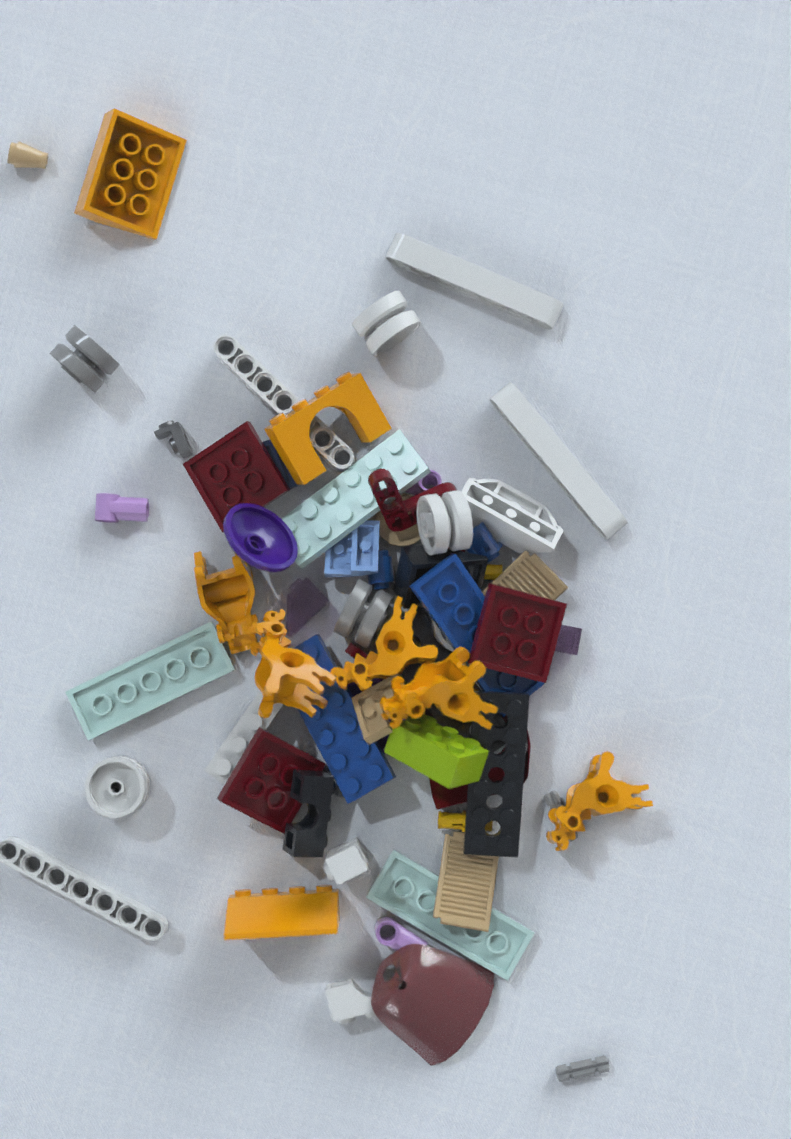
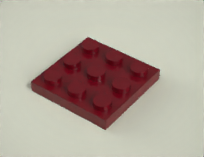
M246 421L183 463L184 468L222 533L224 532V518L232 507L242 503L266 507L290 491L286 481L249 421Z
M489 583L468 663L480 661L488 669L546 683L567 604Z
M259 727L217 799L285 834L286 823H292L303 804L290 797L293 770L322 771L326 763Z

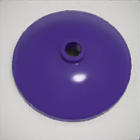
M242 503L232 507L226 514L223 528L227 542L234 553L245 563L267 572H281L288 569L294 563L298 554L296 539L287 524L275 513L256 504Z

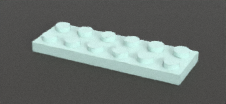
M400 429L282 518L296 539L298 554L295 562L300 568L306 567L380 511L368 484V477L372 472L378 469L389 470L400 495L431 472ZM384 481L379 483L381 489L387 488ZM390 497L383 504H389L396 498Z
M213 621L65 693L89 741L236 669L224 644H220L217 629Z
M393 849L366 898L508 981L532 939L534 931L493 907L491 910L489 932L440 924V918H433L439 875Z

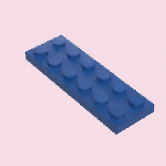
M452 553L411 584L410 588L452 648L455 650L458 647H465L471 652L485 596L457 555ZM468 661L465 662V663H463V664H465L467 667H469V666L471 665V664L468 663ZM486 668L484 675L476 681L482 691L528 693L529 695L545 684L544 682ZM499 713L500 716H505L504 713Z
M316 634L292 648L313 657L315 663L328 672H331L332 668L337 667L320 634ZM336 680L332 686L320 681L319 683L324 687V691L320 696L328 701L327 706L321 709L317 705H312L317 710L316 715L310 717L300 709L298 711L346 802L350 804L396 778V775L379 743L375 741L369 745L364 740L352 702L353 695L348 686L347 690L339 688Z

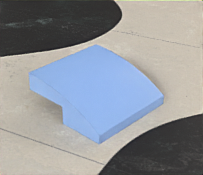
M379 520L365 521L325 552V577H354L378 573Z

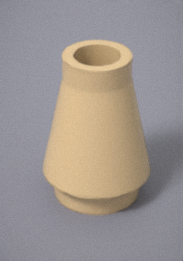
M20 141L18 143L11 142L8 153L9 164H13L15 168L46 169L48 153L37 150Z

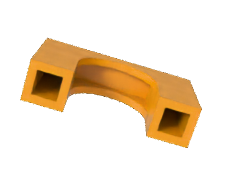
M348 371L335 379L337 381L335 385L330 388L328 385H325L316 390L314 398L308 402L306 399L297 402L292 406V412L284 415V413L276 415L269 420L271 425L264 428L297 485H305L327 471L314 450L309 437L311 422L322 409L333 407L340 410L348 418L361 443H370L392 429L361 373L351 374Z

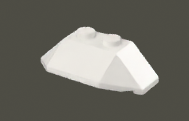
M469 478L461 491L468 501L473 527L483 522L496 541L501 542L518 553H523L524 551H528V553L552 552L563 533V529L557 525L555 518L545 505L501 480H476V478Z

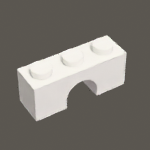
M355 837L329 850L323 868L330 881L335 880L338 886L367 871L369 860L358 838Z

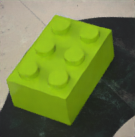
M422 715L419 718H407L402 721L398 728H392L393 732L389 734L384 753L449 789L480 780L489 751L481 747L478 741L458 735L456 729L447 726L443 727L436 723L437 720L428 715Z

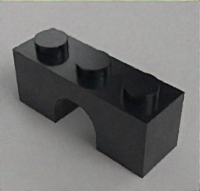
M293 770L290 797L300 803H307L308 811L305 818L300 822L286 823L282 850L292 857L323 858L324 849L328 843L326 833L328 822L331 819V798L335 792L333 776L324 771Z

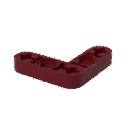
M378 469L368 477L370 489L388 528L393 532L403 531L417 524L416 508L419 497L437 494L441 498L445 492L457 491L453 483L445 482L403 501L389 470ZM384 481L387 488L381 489L379 483ZM390 497L396 498L391 504H383Z

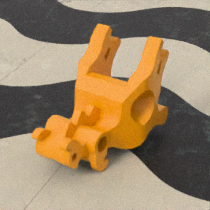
M202 552L194 553V572L200 604L207 614L218 621L219 624H216L220 644L228 641L231 654L250 650L252 644L258 642L256 627L259 624L256 613L250 614L255 596L251 566L235 554L232 557L234 568L208 575Z
M397 596L394 604V613L391 619L384 624L376 640L377 653L370 651L366 659L360 654H356L354 663L346 661L343 669L339 667L331 669L330 673L336 676L339 688L347 690L348 684L354 682L363 692L372 687V679H386L397 673L401 675L404 669L411 664L434 663L436 661L438 649L434 645L417 647L412 641V623L417 614V605L412 604L410 610L406 611L404 620H401V603L403 598Z
M280 609L279 613L268 611L264 614L263 620L265 622L259 623L256 627L257 634L260 636L264 634L265 637H261L259 642L252 644L250 649L252 655L257 656L258 652L262 655L254 677L256 686L263 694L258 715L262 718H269L272 714L273 705L281 703L298 708L310 717L316 715L317 710L312 705H317L324 709L328 703L325 698L320 696L324 691V687L319 682L323 681L332 686L335 683L336 677L319 667L313 657L298 649L286 648L291 645V640L284 637L287 634V630L284 624L281 623L286 613L283 609Z
M465 647L456 648L443 661L437 663L425 662L418 669L414 679L406 685L403 684L404 679L402 677H394L391 681V689L394 695L391 698L383 696L380 700V707L385 712L381 714V717L385 720L390 718L393 722H390L389 726L393 729L398 728L403 719H407L409 715L412 718L421 717L425 707L430 708L432 703L448 717L462 722L474 721L487 729H491L492 723L479 712L482 711L486 714L489 712L496 713L498 708L493 704L482 701L479 695L474 692V690L479 691L473 688L474 682L484 675L486 667L480 661H474L469 667L465 664L462 665L470 658V652Z
M607 751L601 753V755L593 756L586 779L581 783L572 785L567 790L565 807L560 806L548 811V818L555 825V830L547 831L546 833L548 842L557 845L556 851L566 850L569 845L568 840L576 838L575 832H584L586 830L582 820L591 819V815L599 816L624 811V809H641L653 806L651 800L643 801L640 797H631V794H640L642 791L648 790L649 785H630L622 780L613 779L609 773L614 762V756L611 752Z

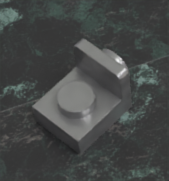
M167 421L158 426L159 430L154 431L156 438L159 440L173 436L169 441L175 454L180 453L184 459L194 455L183 426L179 422Z

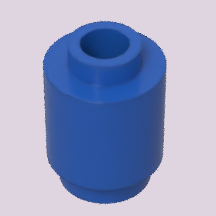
M379 550L378 573L367 575L368 584L374 585V590L390 588V583L395 582L392 556H389V550Z

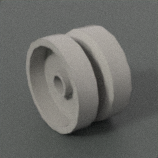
M74 325L65 336L67 341L76 350L73 352L64 344L58 343L49 354L77 382H82L96 393L104 381L93 369L97 367L105 374L111 375L120 364Z
M359 579L339 616L333 632L346 638L350 636L355 625H358L359 628L354 637L355 643L368 648L375 633L378 634L388 614L387 609L393 595L379 590L376 592L372 602L369 603L367 601L371 594L372 586Z

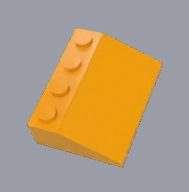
M115 108L104 114L74 214L106 226L156 240L187 140Z
M317 885L316 890L306 891L305 886L289 887L288 892H278V888H263L262 893L252 894L251 889L235 890V894L230 895L228 898L224 940L338 934L340 924L338 889H332V885Z

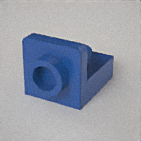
M481 522L473 527L472 544L466 550L468 553L487 556L489 563L500 555L498 551L503 544L496 542L485 524Z

